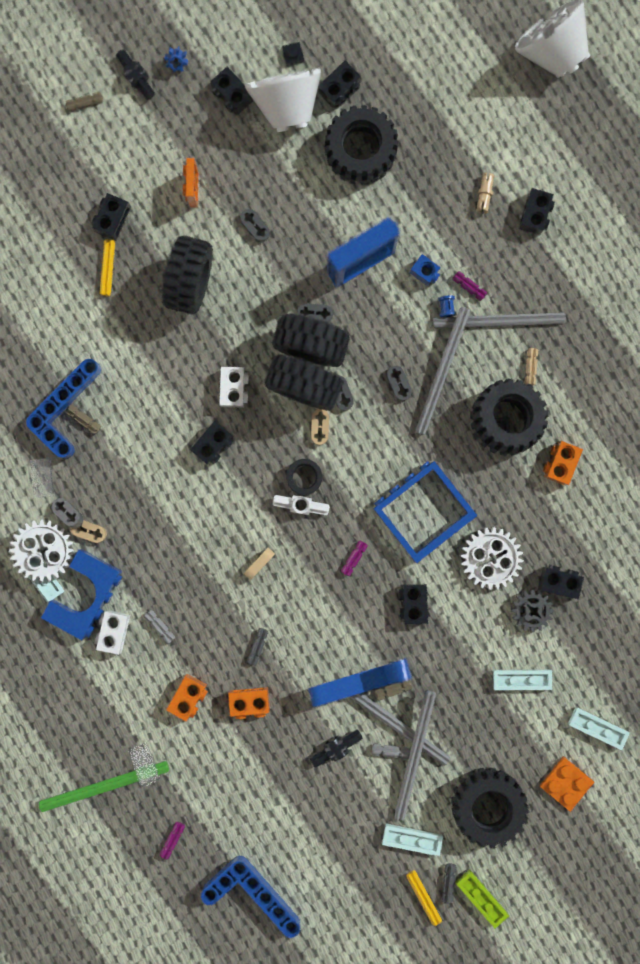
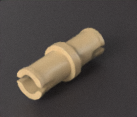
M483 173L481 188L478 190L479 200L476 208L478 213H482V207L484 210L483 214L489 211L488 208L490 198L493 196L492 186L495 177L492 173H489V178L487 177L488 173Z

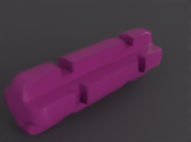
M458 271L453 277V281L457 284L460 283L462 288L471 295L474 294L475 298L479 301H482L487 292L482 288L479 289L476 283L468 277L465 278V275Z
M363 541L357 543L355 546L357 548L352 551L346 561L347 564L341 570L346 576L351 575L353 567H356L363 555L362 552H365L368 547Z
M178 821L175 823L173 831H171L160 852L161 858L168 860L181 836L180 834H182L185 828L183 823Z

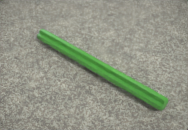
M163 761L39 801V809L41 812H45L169 772V765L167 761Z

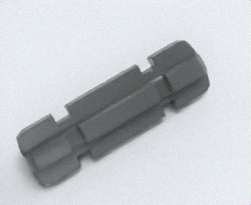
M259 628L257 638H255L250 651L251 655L247 659L248 664L257 665L258 656L262 652L268 630Z
M452 863L446 864L444 871L446 875H444L442 901L448 904L454 900L452 892L455 889L456 876L454 873H456L457 867Z

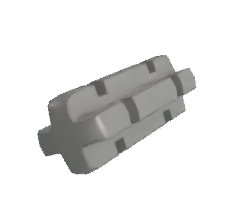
M150 610L145 614L144 618L147 622H151L154 630L160 636L162 635V639L169 644L175 639V636L171 631H168L167 626L161 619L156 617L155 612Z
M373 744L372 755L380 756L382 754L383 757L398 758L399 756L401 759H408L410 749L407 747L400 749L399 746Z

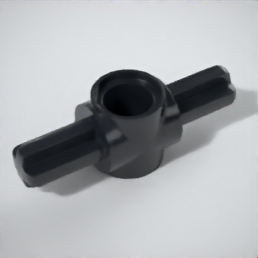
M124 49L119 50L116 58L124 68L123 75L126 80H129L132 88H138L146 100L152 99L155 92L147 82L148 75L139 62L132 61Z
M357 729L343 738L337 735L334 740L327 741L324 744V749L310 758L312 765L316 768L329 759L336 762L349 753L348 748L363 739L360 731Z

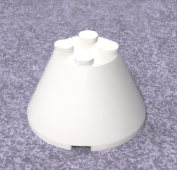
M571 0L553 10V16L546 21H543V19L539 20L516 42V52L554 74L557 78L564 75L567 71L569 74L579 68L578 64L590 57L583 0Z
M312 69L311 74L309 71L304 70L257 81L256 85L255 81L245 84V89L271 126L277 128V132L287 131L289 126L296 125V128L306 127L307 122L311 120L321 69Z

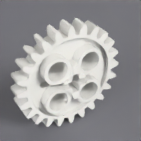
M43 520L40 521L39 525L32 521V527L26 523L24 525L25 531L19 528L18 533L20 536L13 535L16 542H10V545L14 548L8 551V553L14 554L9 559L10 561H16L13 568H20L17 574L19 575L24 572V579L30 575L32 576V582L39 578L40 583L43 582L45 577L48 582L51 581V576L57 579L59 577L58 572L64 574L65 570L63 567L69 568L70 566L66 561H72L73 559L68 554L74 552L73 549L68 548L73 542L66 541L70 535L63 536L65 529L63 528L58 531V524L51 527V521L44 525ZM36 535H38L40 538L41 549L46 550L43 554V557L47 564L46 568L43 565L42 554L37 553L39 549V543L35 537ZM51 536L53 543H45L43 537ZM27 540L32 541L34 548H26L24 542ZM56 554L58 562H51L48 556ZM37 559L39 566L32 567L29 564V560Z
M492 527L491 532H489L488 528H484V533L477 530L478 536L476 537L471 534L472 541L465 540L468 547L461 548L466 551L465 554L460 555V557L465 558V561L460 564L467 567L463 572L470 573L467 577L468 579L475 578L473 584L476 585L480 581L481 588H484L487 584L489 590L492 589V585L499 589L500 583L507 587V580L513 583L512 575L519 576L515 572L516 569L522 570L518 563L524 560L519 559L518 556L522 555L523 552L517 551L521 545H514L516 538L509 539L510 532L503 535V529H500L498 533H496L495 527ZM495 540H498L501 545L497 551L492 549V543ZM480 548L483 551V557L476 559L474 552ZM507 550L506 554L494 558V563L488 561L479 567L476 566L477 563L489 559V554L497 555ZM506 557L509 565L506 568H502L500 561ZM486 566H490L492 572L486 577L483 574V569Z

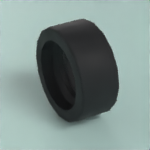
M299 459L289 466L286 480L293 492L299 495H309L319 489L322 483V472L316 462L310 459ZM308 466L314 470L316 479L311 487L300 488L294 483L293 474L298 467Z

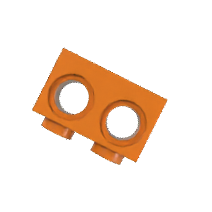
M564 441L554 444L550 451L552 458L550 462H546L543 472H545L544 477L565 486L569 485L583 449ZM562 449H566L569 452L567 459L561 456ZM556 466L560 467L562 470V474L560 477H557L554 474V468Z
M186 674L166 711L187 722L189 717L193 718L198 710V707H196L199 700L203 701L208 692L205 690L207 684ZM190 685H195L198 688L197 694L189 692L188 688ZM179 703H187L189 706V710L182 711L179 707Z
M268 687L230 690L228 693L230 717L235 716V719L247 718V715H254V717L258 718L265 717L270 712ZM257 698L262 699L264 706H255L254 700ZM242 700L245 703V707L238 709L235 706V701Z

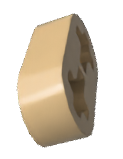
M317 409L312 415L311 438L316 445H323L328 440L329 414L323 409ZM319 412L326 416V419L322 421V426H318V419H315ZM318 428H322V435H325L321 442L314 438V435L318 434Z
M83 520L82 527L86 528L87 532L80 531L77 533V529L70 528L73 535L94 543L103 542L107 536L104 527ZM100 529L102 537H98L96 540L95 535L91 534L90 531Z
M268 547L246 570L244 575L251 580L275 553Z

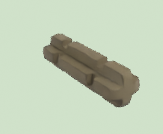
M100 92L93 93L92 96L88 94L75 98L74 101L73 99L67 100L66 107L69 112L76 111V108L80 110L94 106V103L96 105L103 103V97Z
M71 405L66 411L67 415L71 418L74 417V420L86 429L89 428L88 430L91 433L96 434L101 429L100 424L96 421L93 422V419L84 412H79L76 406Z
M408 679L402 681V683L398 682L385 686V689H376L375 695L377 700L381 701L386 699V696L389 698L403 693V690L405 692L411 690V681Z

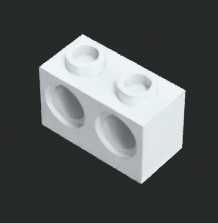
M221 367V407L244 408V403H248V392H245V384H248L249 373H245L244 367ZM234 373L240 375V379L236 383L230 381V376ZM233 392L239 394V399L236 402L229 400V396Z
M110 610L101 614L99 620L101 630L95 638L96 650L117 655L122 653L130 615ZM111 617H114L118 620L117 627H112L110 625ZM107 636L113 638V646L106 644L105 639Z

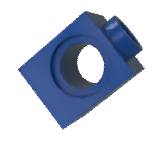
M422 254L411 268L410 274L428 286L430 283L434 284L440 276L438 272L441 267ZM428 268L431 274L426 276L422 273L421 269Z

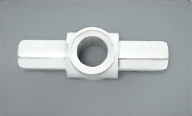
M275 495L273 498V506L290 509V512L304 515H309V513L328 515L329 504L313 502L312 498L293 495V498ZM298 500H304L307 503L305 510H297L296 502Z

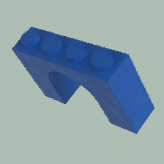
M80 549L77 551L69 567L87 576L93 582L96 589V597L93 604L85 611H76L56 600H51L41 618L74 637L83 640L86 637L89 638L93 633V623L95 620L99 621L101 614L104 612L102 610L103 605L109 603L113 596V593H111L113 587H117L123 577L120 576L121 570Z

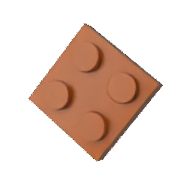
M186 158V165H183V176L186 179V184H183V196H185V201L189 203L190 207H198V167L194 158Z
M563 756L539 786L571 812L594 784V781Z

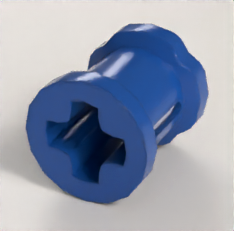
M447 295L438 298L441 307L440 317H454L457 315V312L454 311L453 303L455 296Z

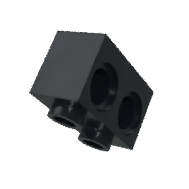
M345 60L318 85V94L333 109L337 105L340 107L347 100L346 96L350 93L354 94L360 88L361 76ZM348 77L352 79V81L344 82L343 79ZM335 90L338 94L331 95L329 92Z
M228 66L210 81L212 86L211 92L217 99L222 98L225 102L224 106L230 113L234 111L238 115L254 101L245 89V85ZM223 83L229 84L227 88L220 87ZM235 97L242 98L239 102L233 101Z
M531 188L518 229L541 235L544 230L546 231L550 219H547L548 213L552 212L555 201H552L554 194ZM536 200H541L544 203V207L538 206ZM531 218H536L539 221V225H534L531 222Z
M107 193L106 197H103L100 201L98 215L93 217L92 228L96 233L117 241L131 205L128 201ZM118 205L116 211H110V207ZM105 222H111L109 228H102Z
M214 421L192 446L190 451L207 465L211 463L214 465L221 457L219 453L223 449L227 450L234 441L231 439L234 436ZM218 432H222L225 435L222 442L215 441V435ZM205 447H211L212 454L209 457H204L202 454Z
M549 565L548 568L543 567L538 590L579 600L584 577L578 576V571L568 569L566 573L560 571L561 567ZM550 574H554L556 577L553 584L548 583V576ZM570 578H572L574 580V586L571 589H568L566 583Z
M402 584V589H399V600H403V608H400V620H404V624H427V584ZM409 590H417L418 595L415 599L408 598ZM412 608H416L419 614L416 618L412 619L408 613Z

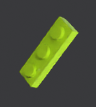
M470 869L456 881V885L495 929L509 917L508 912Z

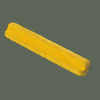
M110 239L104 240L100 282V294L103 296L111 295L115 242Z
M415 870L410 871L406 874L407 879L433 926L442 922L441 917Z

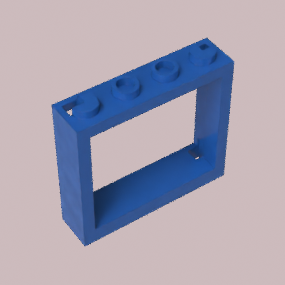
M388 217L327 254V274L336 288L395 253L400 236V229L396 221H392Z
M427 461L419 467L421 471L417 475H414V473L410 474L404 479L406 483L403 486L396 485L389 491L391 495L386 499L381 497L374 503L376 507L373 508L415 563L421 561L477 517V514L435 461L431 464ZM433 470L466 511V514L419 551L415 552L382 509Z

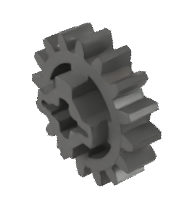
M530 590V594L523 591V597L517 595L518 602H512L515 608L511 609V612L516 614L512 619H518L516 625L521 626L523 624V630L525 631L528 627L531 632L535 631V627L541 631V625L548 627L547 619H553L549 616V613L554 612V610L549 609L553 603L546 602L548 596L544 595L541 597V591H538L536 595L534 590ZM529 598H537L535 602L527 601ZM521 605L523 606V614H522V615H520V607H521ZM528 606L535 608L536 615L529 614L531 611ZM531 619H535L538 621L536 623H527Z

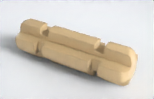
M529 348L527 350L528 359L526 360L525 374L527 376L525 377V385L531 384L534 386L536 384L535 375H537L538 359L536 357H538V349Z

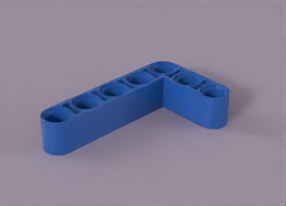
M85 359L26 420L27 427L58 457L70 458L73 456L75 449L73 444L51 423L101 373V366L93 359ZM90 364L95 365V370L92 373L87 372V367ZM80 377L82 382L78 387H75L74 380ZM67 391L68 397L62 401L60 398L61 393ZM53 404L55 408L54 412L52 414H48L47 408L48 406ZM40 418L41 425L35 428L34 421ZM53 431L55 435L54 439L52 441H48L47 435L49 432ZM67 445L68 452L63 455L61 447Z
M404 659L310 687L308 691L313 707H317L389 684L402 682L412 677L407 660Z
M244 856L235 857L204 885L201 900L206 905H213L239 883L286 937L294 938L299 934V917ZM240 863L245 868L238 870L235 868V865ZM227 877L230 882L223 883L220 878ZM254 878L257 880V883L252 885L248 882V879ZM212 890L215 892V895L209 896L206 891ZM268 893L270 898L263 899L261 894ZM281 908L283 912L277 914L274 912V909ZM292 922L296 924V927L289 928L287 924Z

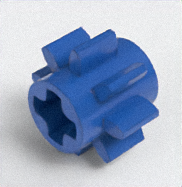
M179 46L177 49L170 47L169 54H165L164 57L168 61L166 67H170L174 73L177 70L183 72L184 65H188V59H185L187 52L180 50Z

